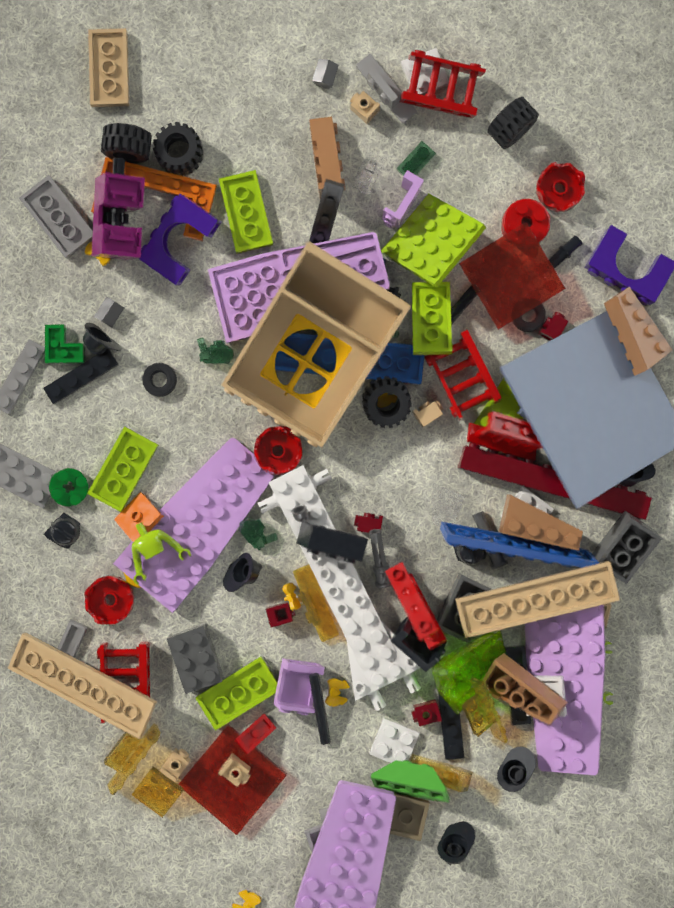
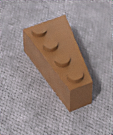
M332 116L309 119L320 198L326 179L345 184L344 179H341L340 173L343 172L342 160H338L340 144L335 139V135L338 134L337 123H333Z
M630 287L619 292L604 303L613 326H616L619 332L620 343L623 342L625 346L627 360H631L634 367L632 369L634 376L650 369L673 351Z
M507 494L499 527L500 533L579 550L583 531Z
M504 653L493 661L477 687V690L485 691L497 700L502 699L510 703V706L518 707L526 711V714L548 725L559 717L568 703Z

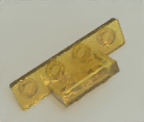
M308 564L294 570L293 574L300 588V594L297 596L301 606L305 605L307 609L305 616L308 623H312L316 628L322 642L338 636L339 632L310 565Z
M475 677L471 678L470 680L476 694L463 703L462 708L473 734L479 737L490 728L494 737L506 743L508 741L505 734L506 730L500 722L501 717L494 707L495 702L490 697L488 685L483 680L480 681Z
M153 723L144 737L140 739L125 732L103 760L106 766L117 771L107 784L110 794L115 795L123 787L125 780L129 775L133 774L140 760L146 757L150 747L158 741L161 732L155 723Z

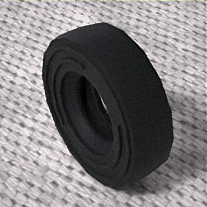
M524 298L514 305L511 311V319L519 330L532 332L543 325L546 319V311L544 305L539 300ZM523 309H533L536 314L535 319L531 322L524 321L521 316Z
M154 363L148 366L143 373V386L151 395L164 397L175 389L177 375L169 365ZM156 373H164L167 377L166 384L162 387H156L153 384V376Z

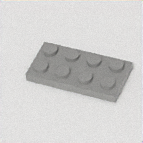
M50 175L19 197L66 259L92 240L93 230Z
M0 443V487L41 508H45L51 497L49 481L56 471Z

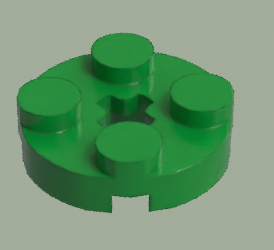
M75 468L59 470L52 475L49 481L50 495L59 505L67 507L76 506L87 496V479L82 472ZM71 482L74 489L65 492L66 489L63 488V485Z

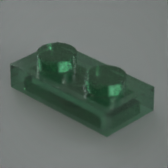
M421 141L396 170L403 176L407 170L417 176L436 155V152Z

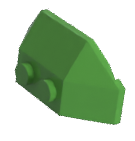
M395 760L371 774L372 782L376 788H384L398 794L449 803L450 798L445 786L434 768L427 764L418 765L407 760Z

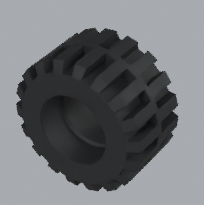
M519 97L509 103L494 118L488 128V134L502 149L509 148L530 130L537 121L539 113L524 97Z
M175 122L173 126L172 123H169L167 128L164 126L160 128L162 132H157L155 135L157 140H153V145L155 146L153 147V152L162 169L176 175L180 173L181 176H185V172L193 173V168L197 170L199 168L198 163H202L203 159L201 156H204V151L195 130L192 127L189 128L188 124L185 123L181 126L180 122ZM176 141H184L189 144V149L185 155L178 158L168 155V149L171 144Z
M107 124L103 127L101 153L111 159H125V162L129 163L146 162L150 158L152 135L147 130L132 124Z
M384 376V379L378 377L377 381L374 382L372 380L369 382L370 386L365 387V393L362 395L363 409L369 421H372L376 426L379 424L381 428H385V425L393 428V424L398 426L401 424V420L405 421L407 419L406 415H409L411 412L412 402L411 396L403 382L398 381L394 377L391 379L389 376ZM384 393L395 394L398 398L396 406L388 411L379 410L375 405L377 398Z

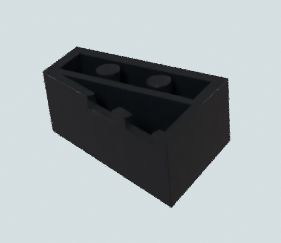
M302 521L296 543L307 548L308 553L318 555L319 552L326 553L325 557L337 559V556L344 557L343 561L355 564V561H363L368 539Z

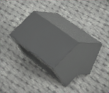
M319 59L312 82L319 87L332 88L339 65L327 59Z
M106 297L94 317L112 328L124 307Z

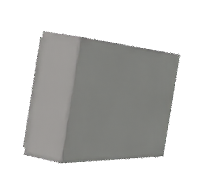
M70 619L57 649L75 658L88 626Z

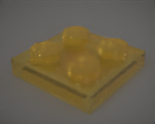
M153 766L134 790L132 796L163 818L182 794L184 788Z

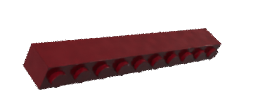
M469 443V446H463L458 464L460 469L570 499L554 467L551 465L543 464L541 467L535 465L536 461L530 459L520 461L517 460L515 455L506 454V456L498 454L499 451L489 448L487 451L480 449L479 445ZM617 484L616 487L610 488L586 504L620 514L626 511L638 519L646 520L652 497L646 496L647 492L635 490L634 493L628 491V487Z

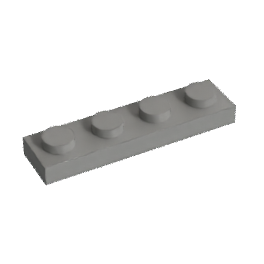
M28 339L0 390V410L8 415L13 411L45 353V347L31 339Z

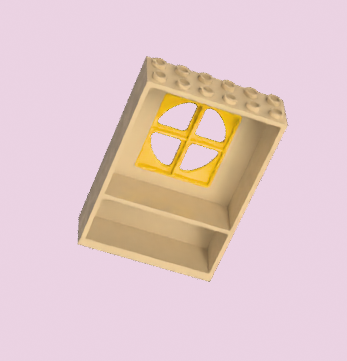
M308 241L221 386L224 387V391L232 396L236 394L241 397V401L248 406L252 404L257 407V411L262 415H270L275 418L274 422L282 427L288 426L296 436H304L312 446L323 447L411 306ZM304 329L317 331L318 336L306 355L297 353L284 343L287 337L297 331ZM325 338L332 341L336 351V366L333 372L326 371L312 361L313 355ZM278 351H283L299 362L298 369L287 385H283L276 374L275 359ZM306 368H310L326 378L327 383L317 391L308 394H299L294 391V386Z

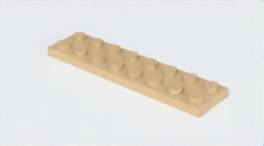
M607 561L456 598L455 601L464 636L468 638L620 601L611 563Z
M22 633L8 666V669L138 739L143 736L157 703L152 698L28 633Z

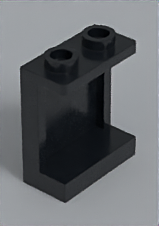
M408 616L400 623L391 639L394 645L425 672L431 667L435 669L441 662L440 657L446 651L444 648L447 642L430 650L425 640L419 639Z

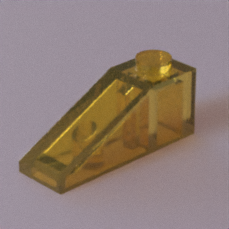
M412 754L410 762L418 765L427 764L433 767L445 787L458 792L468 791L472 771Z

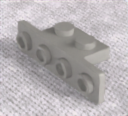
M371 54L356 64V68L367 80L370 88L378 93L383 104L391 109L402 124L417 113L413 105L399 102L402 94L401 90Z

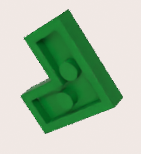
M45 325V363H85V344L66 343V325Z

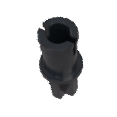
M575 235L564 246H560L559 250L548 259L549 265L552 268H556L566 258H570L571 254L582 245L580 238Z

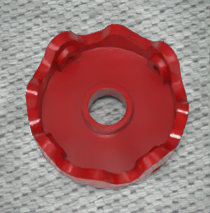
M551 163L544 169L537 180L536 193L539 201L547 209L555 212H565L574 208L585 194V174L583 171L576 169L571 163ZM562 184L565 191L563 193L557 192L555 185Z
M533 199L515 201L507 208L502 217L501 232L503 237L518 248H533L537 246L547 236L550 229V216L547 209L540 202ZM523 218L531 220L530 227L522 225L521 221Z
M287 426L269 427L256 439L254 446L255 460L259 467L269 474H286L292 471L301 460V440ZM279 446L283 449V454L275 456L272 449Z
M101 577L95 580L84 593L85 610L93 617L97 624H117L131 613L134 606V592L128 582L121 577ZM108 594L115 597L113 605L106 603L105 599Z

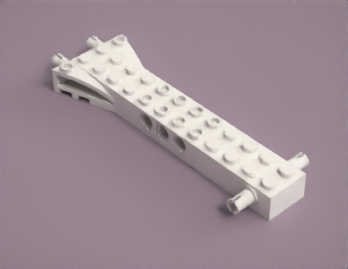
M304 465L270 481L269 484L274 493L273 496L258 502L259 507L267 504L266 507L261 509L262 513L264 514L277 506L281 507L296 539L298 538L302 522L294 519L292 509L299 505H305L308 510L307 520L303 519L302 521L336 530L316 491L317 486L332 480L330 475L322 478V476L329 473L327 468L311 476L308 475ZM300 545L347 639L355 701L364 696H369L375 711L380 710L378 702L384 708L386 703L379 692L380 688L400 678L404 679L410 693L415 692L412 684H414L417 691L421 689L414 675V672L420 669V667L391 642L395 633L380 619L353 563L343 561L344 557L337 556V559L325 557L326 553L319 552L318 555L308 553L307 548Z

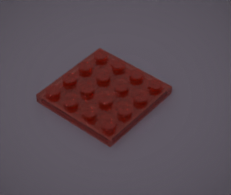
M527 222L459 263L498 330L566 289Z
M228 724L178 783V786L234 834L238 835L287 776V773L256 747L246 755L234 741L240 733ZM232 753L251 767L248 773L251 776L244 785L240 783L238 787L219 774L220 768ZM237 770L232 771L236 776L239 775Z

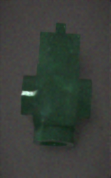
M203 337L197 339L201 352L199 354L200 362L223 365L229 364L230 360L234 358L233 349L226 345L225 341L216 340L213 341V345L207 347Z
M246 517L239 523L240 533L258 551L265 547L264 545L278 540L276 533L268 536L263 534V529L266 527L260 519L255 520L254 518L249 519Z

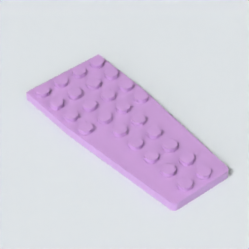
M375 232L314 243L368 279L389 290L390 283L379 240ZM305 245L263 253L208 269L226 343L229 344L250 338Z
M230 438L159 510L164 517L151 530L159 529L170 535L184 549L191 551V557L188 555V552L183 551L182 557L184 560H181L179 553L163 540L164 551L147 560L140 553L142 570L146 575V581L143 580L141 575H138L137 581L139 586L172 613L211 568L275 476L261 469L255 460L254 454L235 438ZM132 541L113 564L133 580L136 570L132 556Z
M604 604L525 623L528 672L532 675L563 676L565 698L568 702L566 705L567 715L565 717H558L550 725L533 717L538 767L541 771L597 775L599 772L605 674Z
M340 780L337 783L303 876L294 908L376 907L396 801L394 792Z

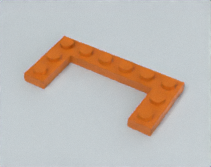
M105 157L101 175L113 173V159ZM125 162L124 175L145 178L144 188L175 196L179 194L185 195L209 213L211 212L217 189L215 184ZM93 202V206H92V210H91V212H92L93 214H94V202ZM186 224L184 237L203 241L204 234L193 226Z

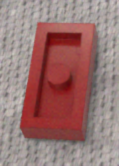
M264 713L234 741L248 755L276 727Z

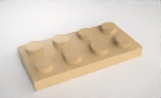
M127 29L88 30L91 107L130 106Z

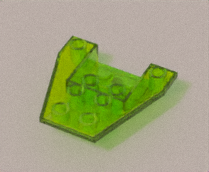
M501 630L485 633L445 655L431 669L438 693L456 714H459L469 706V703L478 692L477 687L493 661L505 653Z

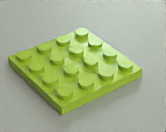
M428 193L381 252L390 260L437 288L484 232L486 227L482 222Z

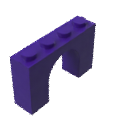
M179 194L171 201L169 211L162 215L160 219L161 224L152 231L150 241L141 248V258H138L175 285H181L191 269L175 259L169 252L167 240L171 230L177 225L189 224L205 236L212 238L222 221L191 199Z
M610 225L584 268L588 269L587 272L594 277L600 276L605 279L604 283L607 285L619 287L621 289L620 292L630 287L642 305L654 304L674 271V261L660 254L655 258L643 278L629 279L625 277L617 268L616 255L628 234Z

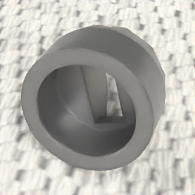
M299 505L292 509V515L296 521L302 522L303 519L307 520L308 510L305 505Z

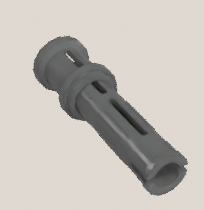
M484 511L472 515L477 528L491 531ZM485 550V554L491 560L492 570L508 564L501 552L493 554Z
M373 529L369 531L375 563L373 565V572L376 575L375 586L377 588H386L392 585L385 573L386 570L390 569V565L385 559L381 529Z

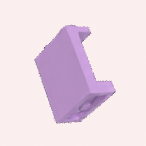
M408 170L403 176L401 188L408 191L399 208L396 212L386 207L383 210L382 220L391 229L394 227L398 229L422 189L424 180Z
M283 658L273 704L283 713H290V711H297L301 715L315 713L309 675L311 673L323 675L325 667L314 662Z

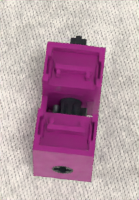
M113 158V173H104L95 178L92 236L93 257L123 260L141 258L142 228L125 227L124 224L129 222V214H124V211L134 212L143 208L145 178L124 175L125 159Z

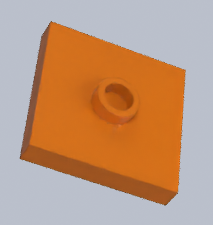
M139 492L114 520L134 542L140 537L135 525L142 522L147 532H150L164 516L142 492Z

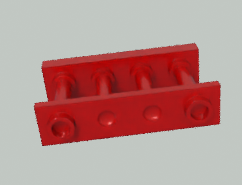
M415 50L410 53L408 60L414 61L410 86L407 91L402 92L399 102L472 119L477 115L478 108L473 107L472 99L477 76H483L486 69L481 68V65L476 63L467 65L429 56L421 50ZM422 63L433 66L428 92L425 95H420L416 91ZM440 67L451 70L446 98L443 100L436 98L435 95ZM459 72L470 74L465 100L462 104L455 103L453 99Z
M468 329L461 332L459 342L452 345V354L461 349H467L470 355L467 357L468 359L440 371L436 361L448 355L424 356L428 366H433L452 405L449 409L453 417H458L459 421L463 420L461 412L486 400H492L496 404L502 399ZM469 366L476 367L478 371L476 376L454 387H448L444 378ZM484 383L487 389L484 391L485 393L457 406L453 395L475 384Z
M492 411L488 414L487 426L469 423L467 442L533 461L536 460L537 449H543L529 422Z
M403 562L386 570L385 573L419 639H424L430 650L447 642L448 640L413 574L408 573Z
M107 642L100 644V647L97 649V659H100V672L108 676H136L139 678V685L131 688L150 697V642H141L136 649H107ZM136 656V658H139V666L136 668L108 669V657Z

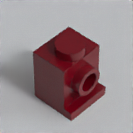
M555 312L551 318L547 317L542 326L545 329L542 328L538 335L551 341L562 334L569 321L565 319L563 314Z
M364 512L363 516H355L354 526L357 527V531L366 533L373 529H381L383 516L379 515L378 518H375V514Z
M289 601L266 607L271 628L293 622V616H296V612L290 609ZM284 610L285 616H279L278 611Z
M436 699L413 705L414 711H411L414 723L418 722L419 727L442 722ZM429 712L430 715L429 717L424 718L423 713Z

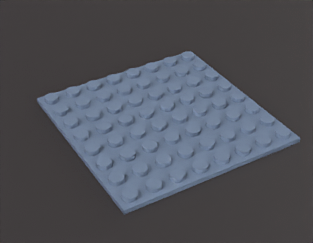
M607 311L500 367L504 378L576 509L674 450V409L651 368L634 376L632 371L634 367L631 360H627L625 346L623 342L620 343L617 327L613 326Z

